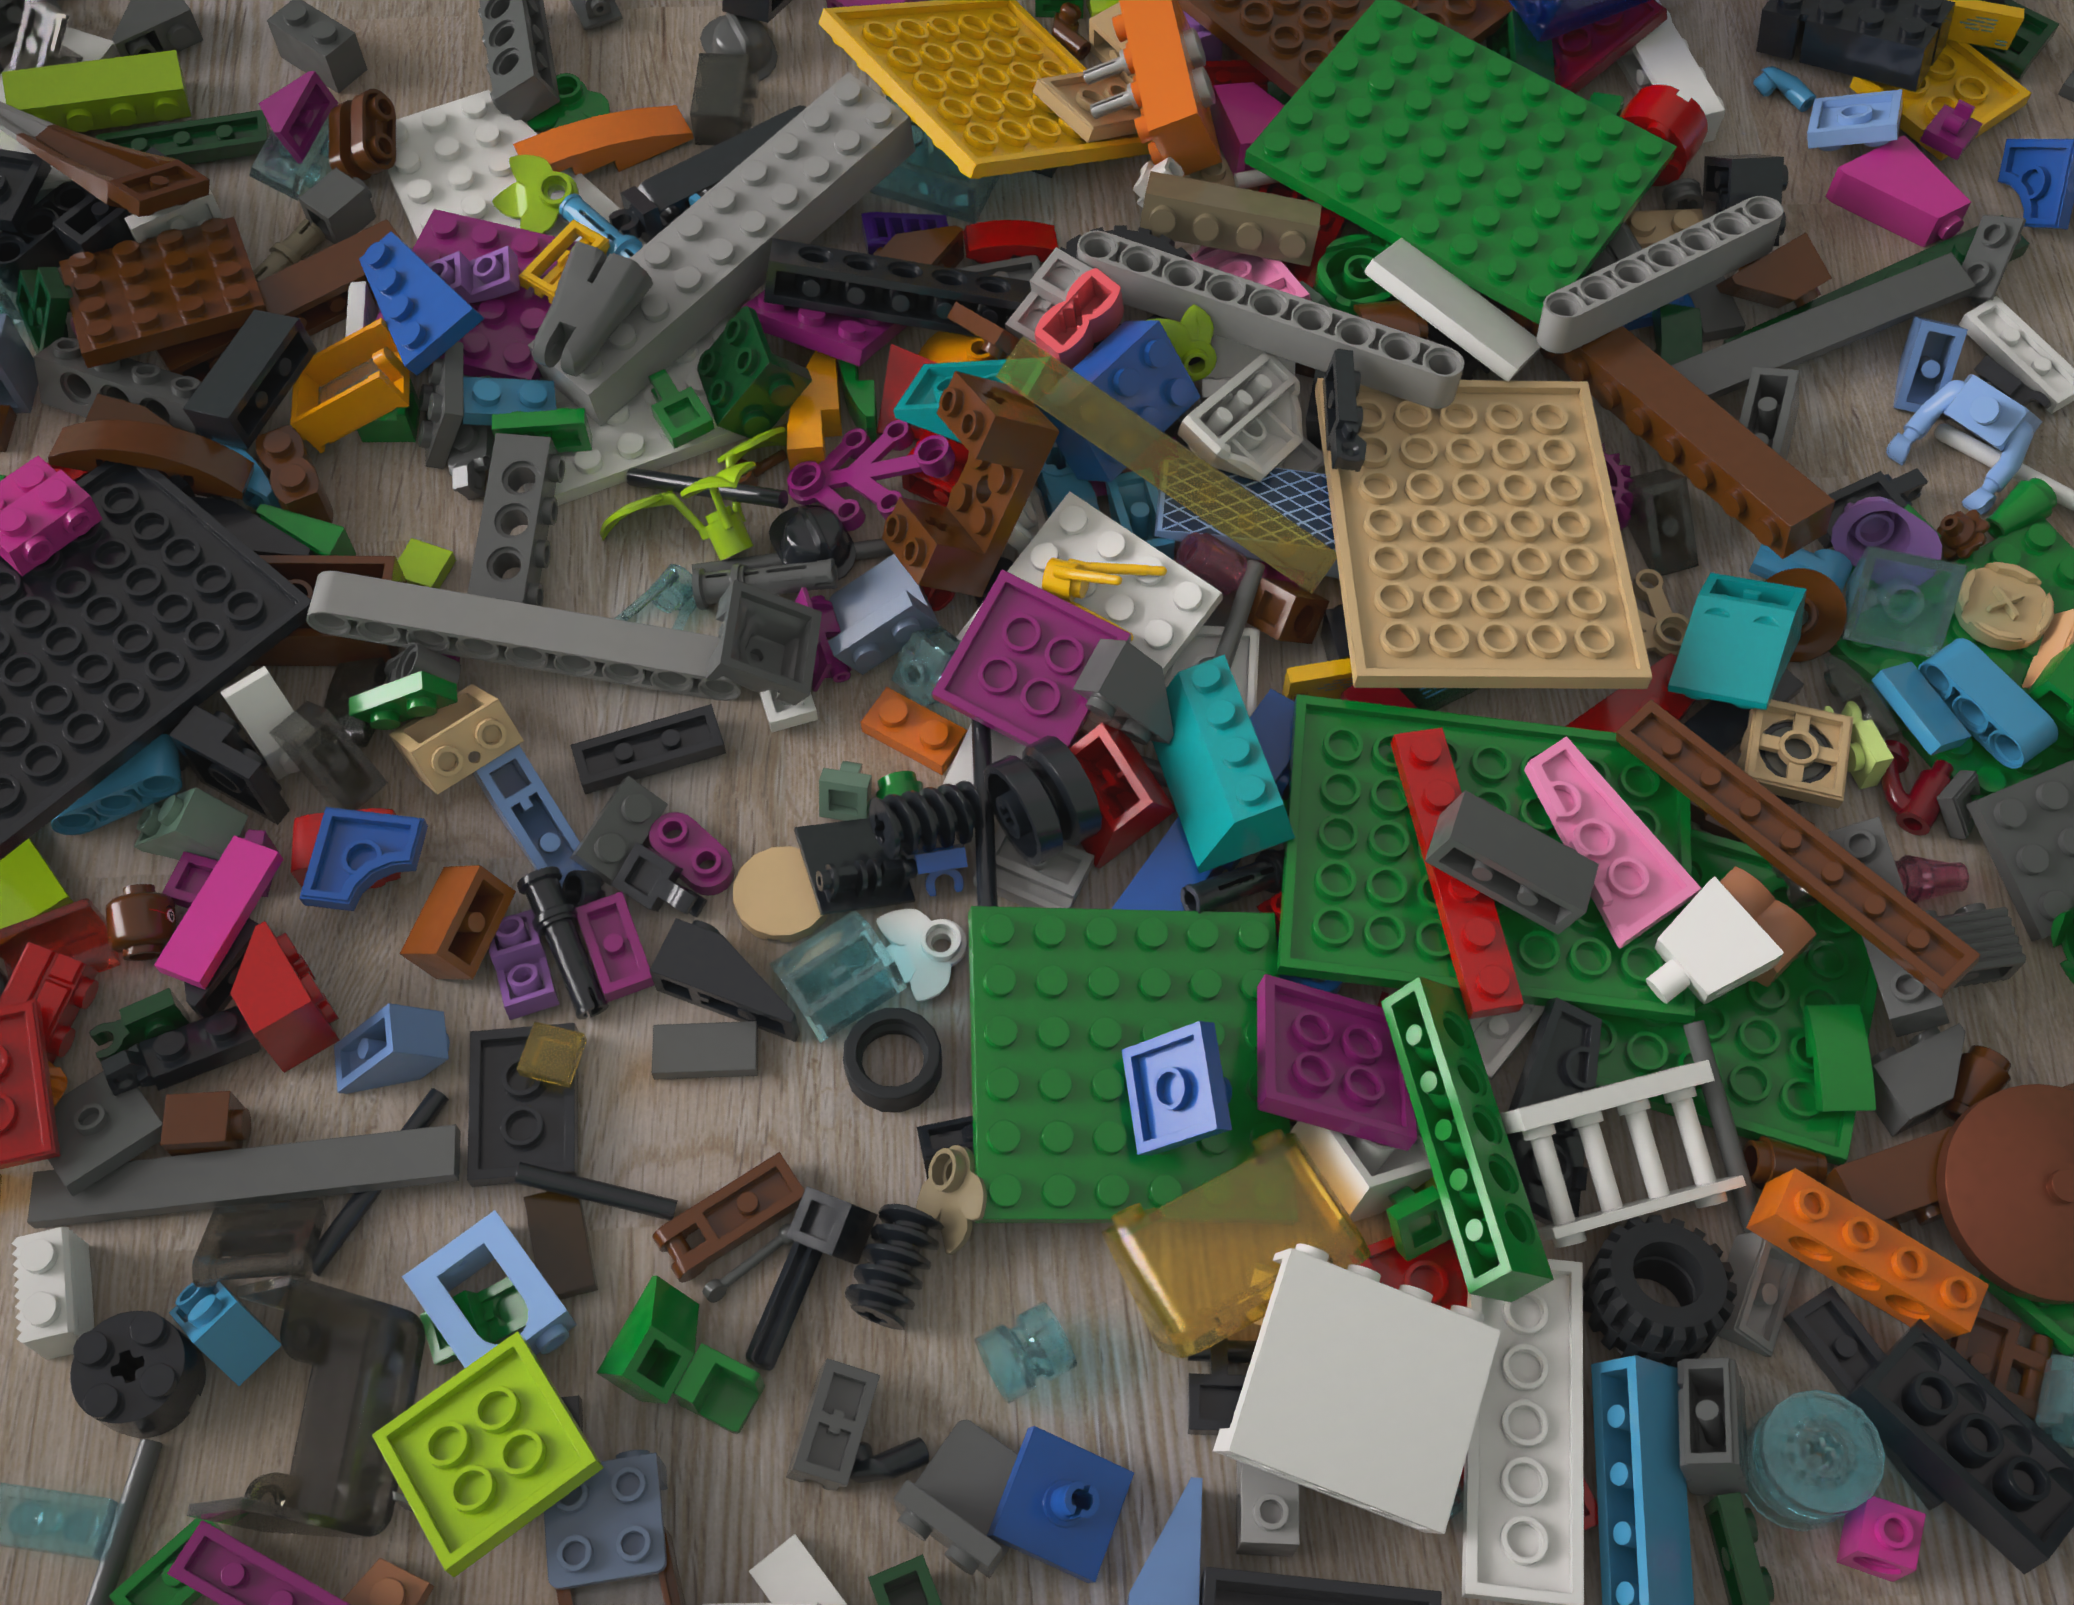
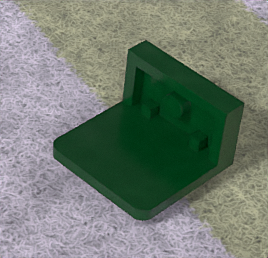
M744 306L735 317L728 321L724 331L709 349L703 352L697 366V371L716 425L749 439L771 430L812 382L808 368L772 354L757 312L748 306Z

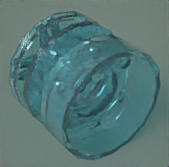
M1821 1390L1794 1393L1772 1408V1410L1767 1412L1765 1416L1756 1421L1747 1430L1749 1492L1744 1494L1757 1512L1778 1526L1797 1531L1824 1528L1873 1497L1883 1478L1885 1452L1877 1428L1861 1408L1841 1395ZM1812 1445H1813V1449H1814L1815 1454H1811V1453H1810L1809 1448H1810ZM1820 1456H1825L1826 1463L1823 1465Z

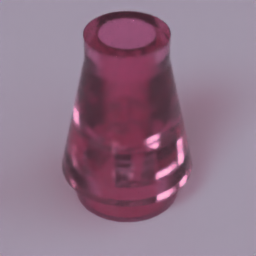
M1905 855L1899 861H1895L1906 896L1915 904L1952 892H1963L1969 883L1968 870L1961 862L1950 863Z

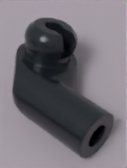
M917 1437L877 1455H873L871 1445L862 1441L858 1448L850 1479L857 1483H866L900 1477L929 1463L930 1458L927 1446L920 1437Z

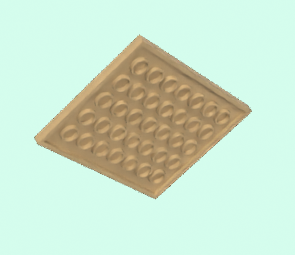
M1317 378L1315 397L1354 688H1648L1652 679V673L1589 383L1587 381L1508 382L1505 380H1460L1454 401L1451 405L1440 409L1425 407L1360 384L1356 402L1357 406H1362L1363 422L1358 435L1367 442L1365 461L1360 472H1355V470L1332 469L1331 451L1326 449L1323 396L1324 378Z

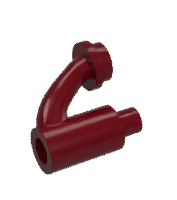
M1885 740L1887 747L1894 757L1881 778L1886 801L1897 814L1896 822L1904 831L1918 836L1926 835L1931 830L1941 811L1937 796L1951 781L1950 776L1954 768L1947 761H1935L1931 769L1920 772L1911 791L1907 794L1903 789L1899 773L1907 769L1910 752L1904 744L1898 741Z

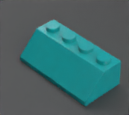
M1225 654L1179 671L1166 687L1174 736L1169 744L1152 741L1200 874L1294 839L1295 835Z

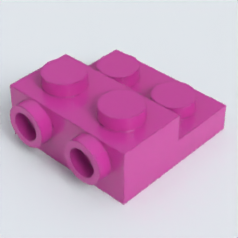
M36 456L0 481V556L22 576L39 564L47 561L57 551L88 532L91 527L103 520L91 496L62 470L56 472L40 456Z

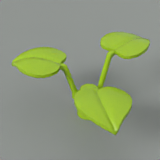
M784 427L774 428L733 447L717 458L718 464H726V469L718 472L715 476L700 479L680 492L681 497L687 499L704 490H710L717 511L705 516L708 522L707 526L688 509L673 491H667L631 502L612 513L602 524L600 530L602 540L604 541L619 521L642 508L672 505L695 527L703 541L710 538L720 561L753 547L752 540L744 525L746 519L742 512L741 502L732 501L733 510L730 505L725 507L719 487L736 488L741 476L756 468L754 461L736 464L747 452L768 446H787V429Z

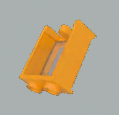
M382 318L313 355L293 385L290 425L299 433L302 440H307L320 453L325 452V444H331L393 411L396 407L409 406L410 370L404 366L387 324Z

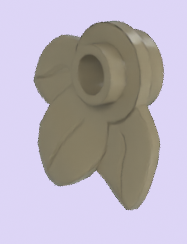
M959 1145L942 1148L935 1153L929 1166V1178L923 1183L916 1204V1209L932 1216L944 1226L940 1231L945 1253L949 1255L955 1254L966 1244L972 1231V1220L978 1221L983 1219L987 1203L984 1181L975 1172L974 1155L969 1148Z

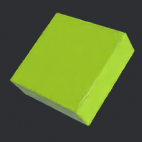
M414 538L410 539L398 559L407 583L440 589L456 562L453 551Z

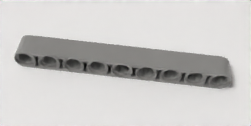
M1089 231L1079 238L1076 259L1093 269H1099L1121 287L1123 304L1181 322L1188 308L1195 304L1210 316L1214 326V335L1323 372L1327 371L1335 350H1353L1354 370L1360 371L1361 385L1434 409L1445 408L1451 405L1455 399L1464 368V360L1458 351L1450 347L1104 231Z
M324 571L318 574L306 618L308 625L314 630L333 636L404 648L410 643L415 642L440 654L713 700H733L741 694L742 685L727 677L722 676L714 681L706 680L709 659L720 642V638L717 636L339 571Z

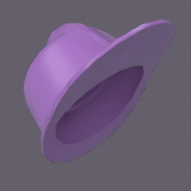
M1867 497L1856 503L1849 502L1832 527L1831 542L1834 550L1844 554L1853 566L1890 586H1910L1922 582L1935 572L1941 561L1942 544L1938 533L1925 521L1898 506L1894 501L1884 497Z

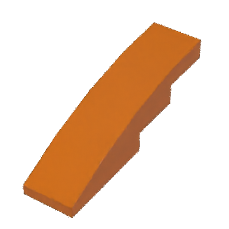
M677 105L636 108L594 116L550 129L513 145L517 155H534L546 159L553 171L561 172L571 167L575 175L580 173L584 175L611 162L614 163L618 172L688 142L694 139V136Z

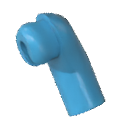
M1774 66L1762 69L1763 73L1753 81V85L1763 96H1770L1777 88L1800 112L1807 111L1813 105L1816 95L1797 76Z

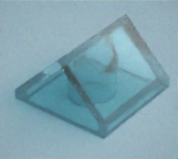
M1868 545L1847 581L1845 594L1847 621L1841 638L1927 657L1933 656L1943 647L1967 566Z

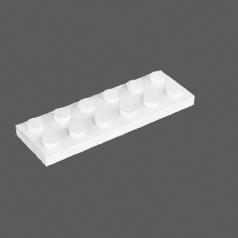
M1547 1259L1554 1280L1513 1302L1472 1295L1468 1292L1467 1308L1482 1313L1485 1316L1483 1323L1501 1330V1334L1464 1463L1462 1597L1527 1605H1584L1583 1262Z

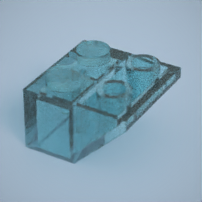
M856 910L769 963L820 1043L907 988L895 961L870 924Z

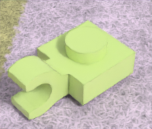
M1848 701L1841 712L1842 715L1854 717L1847 771L1852 774L1859 789L1877 786L1894 757L1873 720L1863 721L1859 706L1854 701ZM1825 706L1823 711L1834 713L1831 706Z

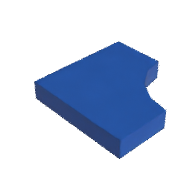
M2006 139L1998 182L2010 185L2019 195L2024 209L2023 218L2026 219L2024 227L2068 230L2074 204V139Z
M326 807L299 899L305 906L354 911L362 894L377 880L396 872L417 870L428 829L425 819Z

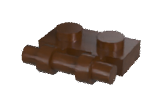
M1980 1307L1971 1332L1952 1338L1950 1346L2040 1427L2045 1410L2040 1405L2044 1384L2052 1380L2055 1369V1362L2051 1359L2054 1340L2045 1335L2033 1334L2029 1347H2023L2017 1344L2021 1323ZM2011 1367L2017 1369L2018 1373L2021 1374L2017 1394L2006 1390Z

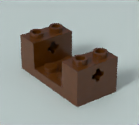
M955 371L949 386L941 395L939 409L936 414L968 449L969 454L966 465L958 482L950 492L947 507L899 497L892 514L886 519L884 533L881 538L919 586L982 597L1060 431L1019 387Z

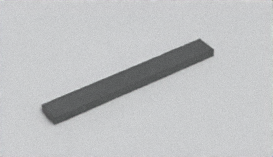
M1951 252L1671 366L1714 400L1748 386L1752 367L1792 368L1912 319L1913 316H1919L1968 296L1976 285Z
M454 1124L128 1161L74 1197L66 1189L55 1170L33 1172L27 1223L33 1228L39 1229L459 1181L461 1131Z

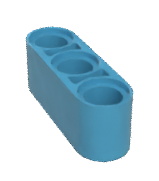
M1957 638L1918 666V670L1966 730L2004 766L2018 769L2057 741L2058 728L2050 715L1970 640Z
M161 734L51 820L52 829L63 835L85 834L179 792L182 788L178 748L171 737L167 734Z

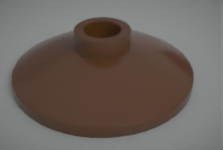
M1806 568L1787 569L1774 574L1764 581L1807 589L1804 610L1808 612V620L1802 625L1800 640L1789 662L1814 660L1826 654L1837 644L1846 627L1847 605L1841 590L1835 582L1818 571Z

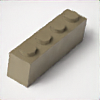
M1151 171L1139 227L1151 230L1152 235L1158 238L1163 234L1174 241L1310 266L1320 227L1322 205L1296 198Z

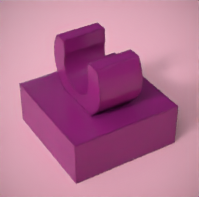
M1960 99L1955 109L1947 105L1941 108L1924 130L1920 142L1958 160L1977 136L1983 123L1971 118L1975 107Z

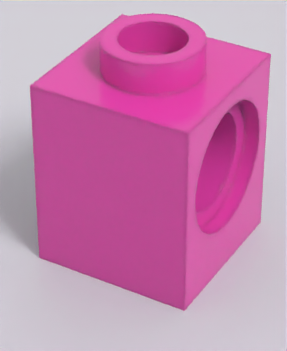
M1867 1494L1846 1508L1836 1562L1891 1582H1895L1915 1572L1926 1514Z

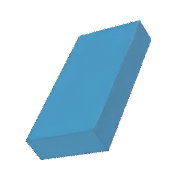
M1912 661L1882 669L1871 680L1929 755L1960 747L1971 737L1970 733Z

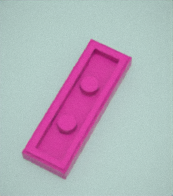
M234 835L155 962L154 966L158 971L205 990L284 860L280 853Z

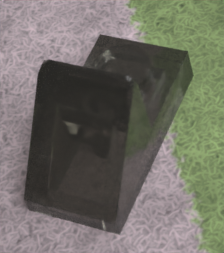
M26 0L8 71L82 62L83 57L62 45L70 15L45 0Z

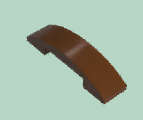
M97 420L63 427L48 456L49 465L88 472L94 470L105 460L193 476L194 491L241 500L254 472V463L211 439L170 426L132 420Z

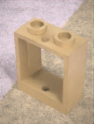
M474 684L457 693V703L438 709L435 715L417 717L389 734L412 773L437 795L524 741L499 699ZM473 751L479 753V759L476 762H470L468 759L469 754Z

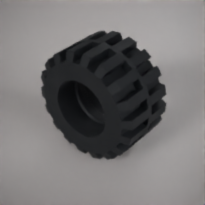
M1649 1215L1645 1223L1639 1217L1629 1219L1624 1227L1618 1225L1611 1231L1607 1240L1605 1239L1583 1282V1291L1586 1292L1583 1297V1311L1592 1313L1587 1322L1593 1332L1601 1331L1604 1337L1601 1343L1609 1351L1615 1346L1623 1352L1620 1358L1637 1355L1678 1368L1677 1361L1682 1359H1699L1702 1353L1707 1352L1733 1312L1735 1305L1732 1302L1737 1296V1284L1730 1282L1734 1274L1730 1262H1721L1720 1260L1723 1251L1716 1243L1709 1245L1703 1239L1706 1234L1698 1228H1695L1692 1232L1684 1228L1685 1222L1673 1218L1670 1223H1665L1661 1215ZM1636 1279H1649L1662 1284L1674 1294L1681 1307L1666 1306L1651 1299L1643 1292Z

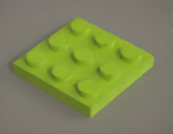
M518 1331L372 1434L444 1570L452 1577L459 1575L604 1468L530 1345Z

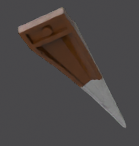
M0 102V130L109 206L126 209L130 213L141 217L150 216L157 211L176 205H184L191 200L209 195L210 179L178 159L150 154L99 140L55 125Z

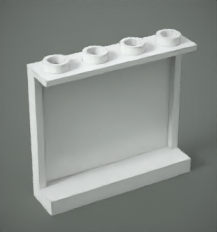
M1296 1244L1295 1249L1290 1248L1275 1253L1273 1261L1281 1264L1230 1428L1219 1430L1213 1452L1421 1532L1445 1534L1501 1330L1484 1324L1485 1316L1476 1310L1460 1305H1451L1449 1310L1431 1303L1433 1295L1423 1289L1410 1285H1400L1398 1290L1380 1283L1381 1274L1372 1269L1355 1264H1349L1348 1268L1344 1269L1327 1262L1329 1254L1316 1247Z

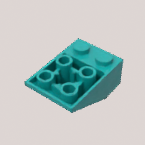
M1710 572L1697 596L1668 684V691L1684 694L1686 697L1696 700L1711 699L1732 703L1742 709L1758 708L1767 710L1800 640L1807 589Z

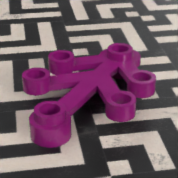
M899 419L890 422L885 427L883 434L874 443H872L865 430L855 428L843 436L842 442L825 457L824 461H821L819 464L814 461H805L796 465L790 471L787 478L788 493L794 502L801 505H809L815 502L820 503L837 515L846 531H853L862 526L865 522L866 514L858 501L854 499L845 500L833 489L850 486L874 503L886 521L895 506L890 507L897 503L899 497L903 498V496L898 491H889L876 482L877 480L922 471L934 478L944 477L954 468L955 453L945 437L932 435L920 441L913 455L881 461L892 449L902 451L911 446L915 436L908 423ZM849 458L856 459L848 468L839 469Z

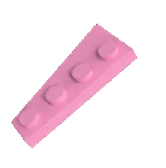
M1567 736L1527 763L1524 771L1563 845L1573 848L1579 854L1599 864L1591 897L1619 950L1689 902L1702 889Z

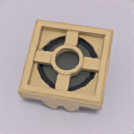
M1771 699L1767 710L1750 709L1748 727L1744 732L1739 747L1741 756L1737 766L1787 805L1809 802L1839 809L1844 801L1854 717Z

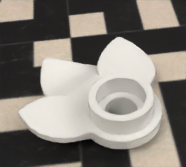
M917 909L895 910L877 918V925L880 931L891 944L885 948L874 963L871 970L872 977L890 986H903L911 983V990L917 1002H923L940 995L950 982L951 967L959 963L965 955L967 940L963 929L951 920L936 919L931 921ZM945 939L951 943V946L945 952H938L933 949V944L937 940Z

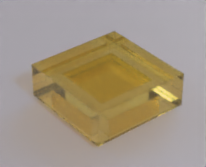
M534 1021L517 1066L519 1075L570 1088L587 1042L584 1033Z

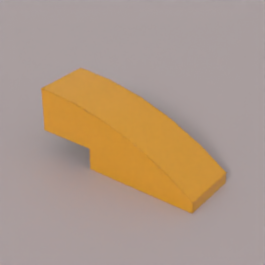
M818 351L814 352L806 366L812 382L790 408L787 424V455L790 471L796 465L805 461H814L817 464L824 461L826 457L825 437L842 436L837 358Z

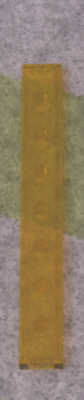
M1024 335L996 375L1005 384L1311 594L1337 560L1334 549Z

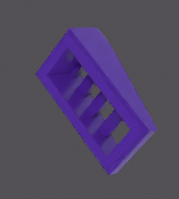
M892 212L861 213L867 254L871 255L879 247H884L895 234L948 226L946 215Z

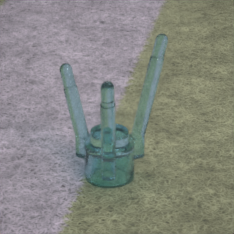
M670 564L644 594L614 619L628 621L652 601L658 609L665 613L679 610L680 612L672 629L683 631L689 615L697 607L692 597V574L679 565Z

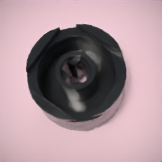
M129 1311L114 1315L98 1324L91 1331L82 1334L76 1340L73 1347L74 1358L70 1371V1383L72 1393L78 1405L94 1419L110 1429L127 1436L150 1438L174 1429L190 1414L188 1412L197 1395L201 1396L205 1386L206 1366L200 1349L193 1344L189 1337L155 1312Z

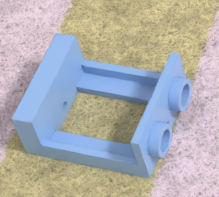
M496 1210L402 1276L464 1368L498 1344L486 1342L476 1333L448 1292L494 1259H496L527 1305L528 1321L521 1335L526 1339L535 1355L538 1353L548 1354L557 1349L569 1337L568 1331L577 1325Z

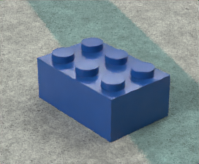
M1159 320L1124 321L1044 394L1035 405L1060 431L1055 442L1077 479L1112 482L1201 396Z

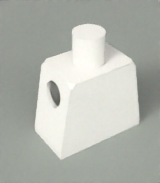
M1713 877L1657 939L1655 950L1666 963L1646 978V982L1654 994L1665 1004L1687 987L1703 1004H1706L1772 969L1779 963L1784 952L1716 877Z

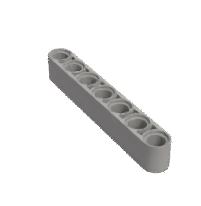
M1766 196L1748 198L1552 292L1544 300L1536 337L1537 343L1548 352H1570L1767 255L1774 246L1784 212L1783 206L1777 200Z

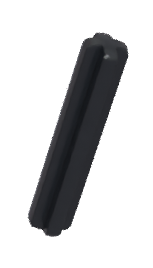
M794 1241L745 1354L747 1362L751 1365L768 1371L775 1367L823 1252Z

